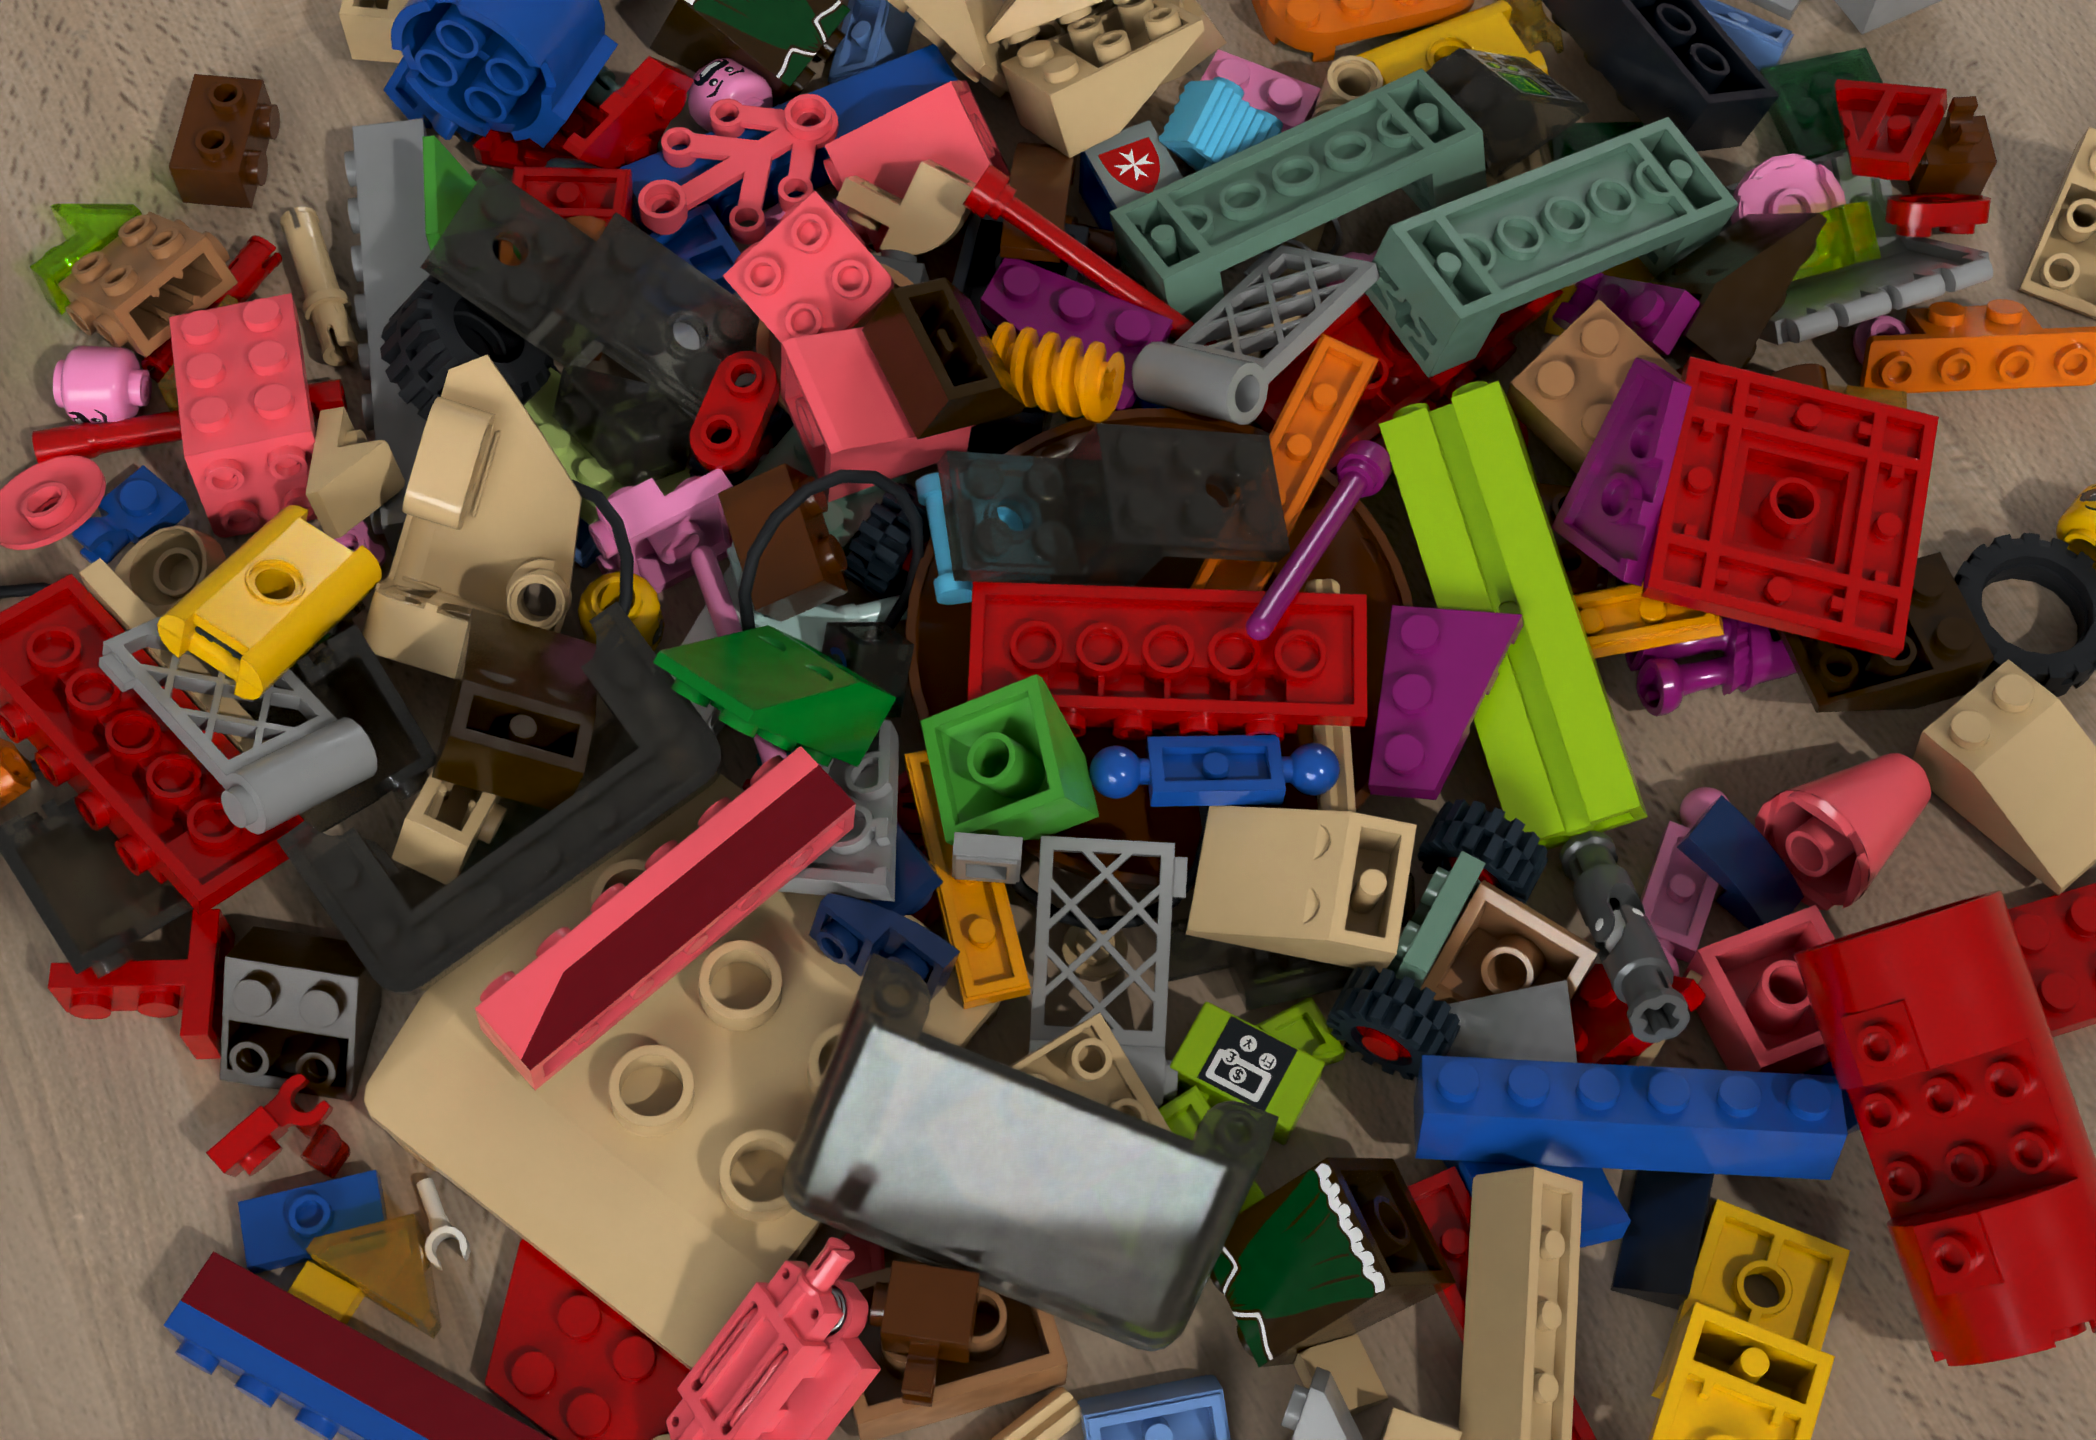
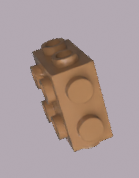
M148 212L146 215H139L127 221L119 229V236L102 250L91 252L80 258L73 265L72 273L62 280L58 286L71 302L66 307L68 315L83 332L89 336L98 333L112 347L121 348L124 346L147 357L171 338L169 317L205 310L238 282L225 264L230 260L229 254L215 236L207 231L199 233L192 230L179 219L173 222L155 213Z

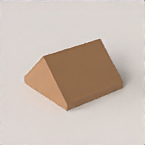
M1483 880L1420 990L1427 987L1436 993L1433 998L1435 1001H1445L1447 1004L1567 980L1571 1002L1582 982L1588 976L1600 949Z

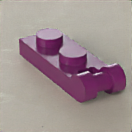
M1600 272L1576 282L1575 286L1577 289L1568 303L1561 302L1552 320L1566 330L1599 299L1656 353L1669 355L1699 307L1700 302L1685 289L1608 276Z

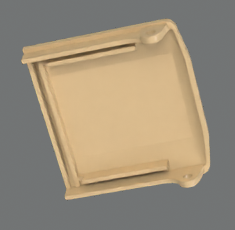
M676 749L660 754L588 811L428 988L367 1082L364 1102L371 1119L390 1133L397 1143L416 1160L429 1169L442 1174L691 1370L756 1282L769 1283L786 1260H796L984 1023L989 1026L994 1020L1001 1001L964 1009L954 967L947 984L931 1001L915 989H909L899 984L890 975L887 967L879 960L860 977L847 965L838 964L829 959L821 951L817 941L809 936L819 903L825 895L777 891L542 1086L534 1090L480 1029L475 1007L482 1003L480 1001L481 994L496 978L509 971H513L516 975L538 958L536 956L538 947L552 933L562 927H568L572 930L590 916L593 903L608 888L617 883H622L626 887L646 871L645 863L659 847L670 840H676L680 843L699 828V819L715 802L724 797H728L733 801L744 792L692 752ZM859 899L862 901L872 903L869 899ZM912 915L904 916L933 932L931 929H929L919 920L914 918Z

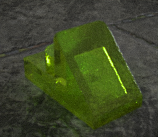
M1868 201L1844 204L1820 212L1827 221L1816 239L1817 244L1813 254L1800 266L1792 281L1881 258Z
M58 203L50 206L66 241L48 250L30 268L46 301L61 315L66 312V307L71 302L58 284L72 273L73 265L80 258L91 252L102 250L119 236V229L127 221L142 215L141 211L134 204Z

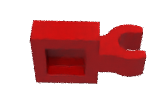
M302 1073L296 1074L282 1084L278 1094L264 1107L260 1105L209 1149L206 1154L224 1174L236 1177L245 1170L249 1176H252L267 1166L282 1151L283 1148L277 1141L289 1131L287 1128L291 1126L303 1128L317 1126L329 1117L333 1107L329 1102L323 1100L313 1110L306 1113L299 1112L294 1104L295 1096L310 1081Z

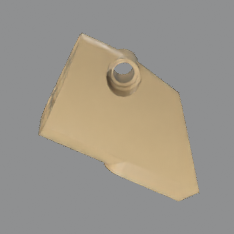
M488 355L449 369L441 397H437L431 407L403 501L402 512L407 515L388 577L376 585L359 643L360 648L370 653L453 679L456 676L468 621L473 608L561 633L565 616L572 603L571 581L582 496L554 450ZM529 584H543L554 593L556 607L552 615L545 617L537 616L531 613L525 606L524 591Z

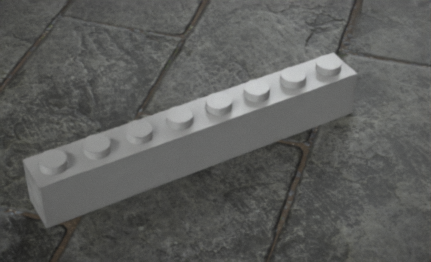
M423 118L352 126L354 151L344 152L350 187L357 186V198H348L349 219L353 234L360 233L361 245L351 246L352 265L356 281H364V294H357L354 297L359 329L361 331L367 330L368 343L358 344V356L362 377L364 380L371 379L372 391L370 394H362L363 416L367 431L374 430L375 440H385L389 444L405 479L403 489L370 514L374 534H385L393 557L395 556L407 515L402 512L403 501L426 420L417 414L419 409L411 402L406 404L398 395L401 389L397 383L390 382L385 372L390 364L381 359L380 347L385 343L381 335L383 328L389 322V318L431 273L436 271L425 231L422 136H427Z

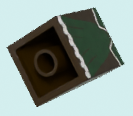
M677 0L650 48L657 54L695 73L716 59H732L762 76L772 89V107H775L785 94H788L791 98L800 95L816 74L808 67L815 56H819L826 62L841 43L846 34L838 29L850 9L839 0Z
M1327 1157L1199 1239L1208 1259L1207 1270L1210 1279L1216 1288L1225 1295L1238 1323V1338L1247 1353L1255 1359L1258 1367L1294 1364L1298 1352L1351 1336L1456 1283L1392 1158Z

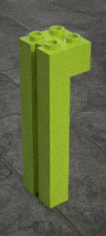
M1499 380L1490 384L1484 381H1477L1463 385L1452 393L1451 404L1430 411L1426 403L1411 404L1399 409L1393 414V419L1380 423L1379 426L1388 454L1390 455V461L1437 607L1439 609L1522 614L1523 627L1514 645L1510 644L1499 666V675L1489 695H1485L1473 719L1502 810L1505 811V819L1511 822L1517 818L1523 822L1525 826L1522 831L1535 832L1540 838L1538 844L1544 845L1549 850L1564 845L1575 835H1581L1588 831L1604 832L1647 818L1648 816L1536 484L1539 482L1518 419Z

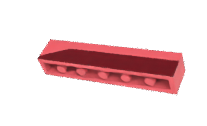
M802 746L798 747L785 759L777 755L766 761L750 780L751 786L733 801L728 797H724L715 802L699 819V828L680 843L676 840H670L663 844L645 863L646 871L626 887L622 883H617L608 888L593 903L590 910L592 914L574 929L570 930L568 927L558 929L538 947L536 951L538 958L515 975L513 971L506 972L486 987L480 996L482 1003L475 1007L480 1029L534 1090L542 1086L854 828L856 803Z

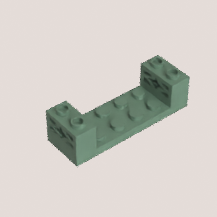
M1421 68L1110 211L1121 270L1193 323H1196L1224 298L1221 271L1401 188L1423 212L1487 188L1483 130ZM1170 336L1169 340L1173 344L1176 340Z
M1666 117L1390 225L1372 261L1376 263L1380 278L1365 294L1429 378L1476 358L1498 317L1504 312L1637 257L1655 278L1685 256L1718 236L1738 206V202L1670 118Z

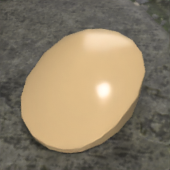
M178 525L159 529L141 539L125 554L114 573L156 617L164 615L225 561L226 556L221 545L211 535Z

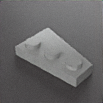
M884 720L858 767L836 758L832 759L828 767L819 764L856 803L854 828L779 889V892L825 896L831 893L859 899L895 902L899 735L890 720Z

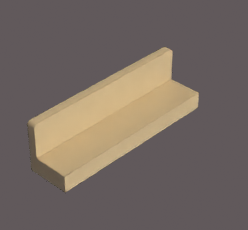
M1537 1167L1478 1174L1473 1178L1459 1431H1462L1460 1440H1572L1583 1181Z

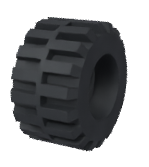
M451 265L445 271L438 269L431 273L389 318V322L383 328L381 338L385 341L380 347L381 359L390 364L385 372L390 382L397 383L401 391L398 395L406 404L411 402L419 409L417 414L426 421L435 399L441 397L448 370L485 355L491 358L522 404L525 405L548 381L551 375L548 369L554 363V353L547 348L552 343L549 331L541 327L540 322L543 319L538 311L531 309L525 302L527 298L518 289L513 291L506 285V280L496 274L491 278L486 275L483 269L471 266L466 271L461 265Z

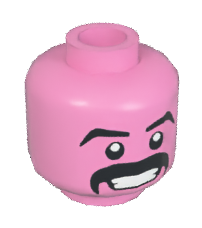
M729 58L716 59L700 68L694 74V82L688 90L689 113L699 126L709 132L712 131L709 114L710 108L721 99H734L742 105L766 108H772L773 106L772 89L762 76ZM726 116L721 118L720 120L724 122H730L735 120L736 118L732 116Z
M76 346L68 353L65 360H59L55 366L53 374L55 402L58 407L65 408L67 415L76 423L90 422L97 424L117 422L136 417L140 406H147L150 402L152 392L150 373L148 370L140 368L137 357L130 349Z

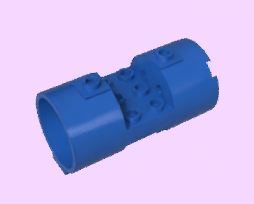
M408 0L395 18L391 29L392 49L402 52L405 61L411 69L405 78L422 99L438 113L458 126L480 136L486 137L491 129L512 133L515 141L530 138L543 149L567 121L618 46L615 41L605 35L604 14L599 0Z

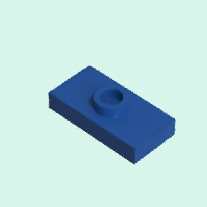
M377 1170L238 1202L246 1265L248 1270L254 1274L391 1242L381 1177Z

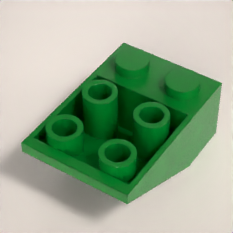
M769 625L660 650L653 661L655 665L676 677L671 686L672 690L700 706L707 708L710 703L714 708L721 711L717 718L723 723L752 738L757 734L766 741L790 753L802 746L817 763L826 767L829 766L833 758L858 767L897 698L806 642Z

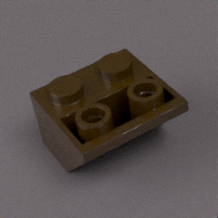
M945 277L891 289L862 329L917 439L1019 414L1026 407L971 300Z
M253 926L225 956L220 1080L279 1090L287 1079L302 1073L310 1082L298 1093L352 1101L358 1090L381 1008L384 946Z

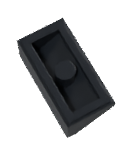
M1636 1171L1627 1212L1631 1222L1621 1240L1611 1285L1612 1291L1677 1310L1683 1301L1687 1300L1694 1275L1714 1173Z

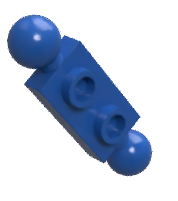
M1276 735L1147 737L1145 758H1138L1133 751L1123 746L1115 745L1103 748L1092 759L1089 774L1093 787L1101 795L1112 799L1124 798L1132 794L1139 785H1148L1150 807L1282 805L1286 792L1285 783H1291L1296 790L1306 795L1324 794L1336 784L1340 774V764L1335 753L1329 747L1320 743H1307L1294 750L1290 756H1281L1280 740Z

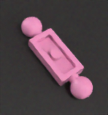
M1712 787L1696 788L1689 792L1682 800L1679 814L1683 825L1669 821L1640 898L1645 915L1649 919L1673 970V976H1679V966L1675 958L1690 963L1696 953L1718 887V883L1677 848L1679 843L1715 800L1721 795L1728 800L1721 791Z

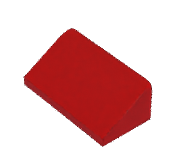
M514 166L507 221L556 229L561 221L569 217L592 216L604 220L611 225L615 231V243L631 242L633 230L631 169Z

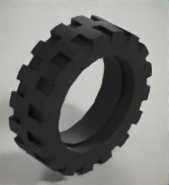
M2023 533L2020 538L2012 539L2010 534L1994 538L1989 547L1982 544L1971 553L1968 560L1964 561L1954 580L1994 656L1993 661L1982 678L1988 677L2008 659L2056 697L2065 695L2072 685L2076 689L2079 688L2090 678L2093 672L2096 671V570L2092 567L2095 562L2082 551L2077 555L2067 549L2069 543L2056 538H2052L2050 542L2040 540V534ZM2018 579L2035 582L2053 591L2070 608L2077 624L2076 644L2066 651L2043 654L2025 651L2005 641L1990 625L1983 610L1982 592L1984 588L1993 582Z

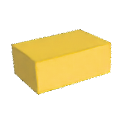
M310 1261L306 1262L287 1291L346 1325L365 1297L361 1289Z

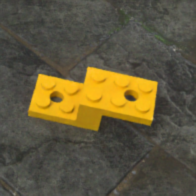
M1717 1199L1711 1206L1701 1237L1689 1296L1679 1306L1651 1396L1661 1400L1648 1440H1811L1835 1356L1825 1353L1821 1349L1850 1250ZM1758 1274L1770 1279L1778 1291L1777 1305L1765 1308L1752 1303L1744 1290L1745 1277Z

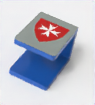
M1150 120L1123 129L1119 134L1080 153L1079 193L1098 227L1101 229L1113 231L1110 211L1183 178L1165 145L1159 142V135Z

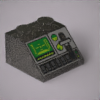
M1459 48L1451 55L1438 60L1426 72L1483 130L1486 174L1494 180L1590 113L1587 103L1523 57Z

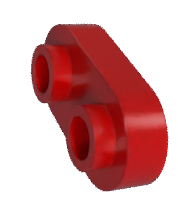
M1967 193L1887 197L1885 222L1896 225L1895 234L1907 237H1930L1932 235V227H1939V231L1944 233L1974 234L1976 225L1988 223L1991 198Z
M754 351L736 352L725 358L715 372L690 431L691 448L698 462L709 472L715 469H722L725 475L736 473L745 468L755 455L780 395L779 378L773 364L764 355ZM751 373L756 376L754 382L747 387L735 385L737 378L742 374ZM728 429L732 431L730 438L726 442L720 444L711 442V437L717 430Z

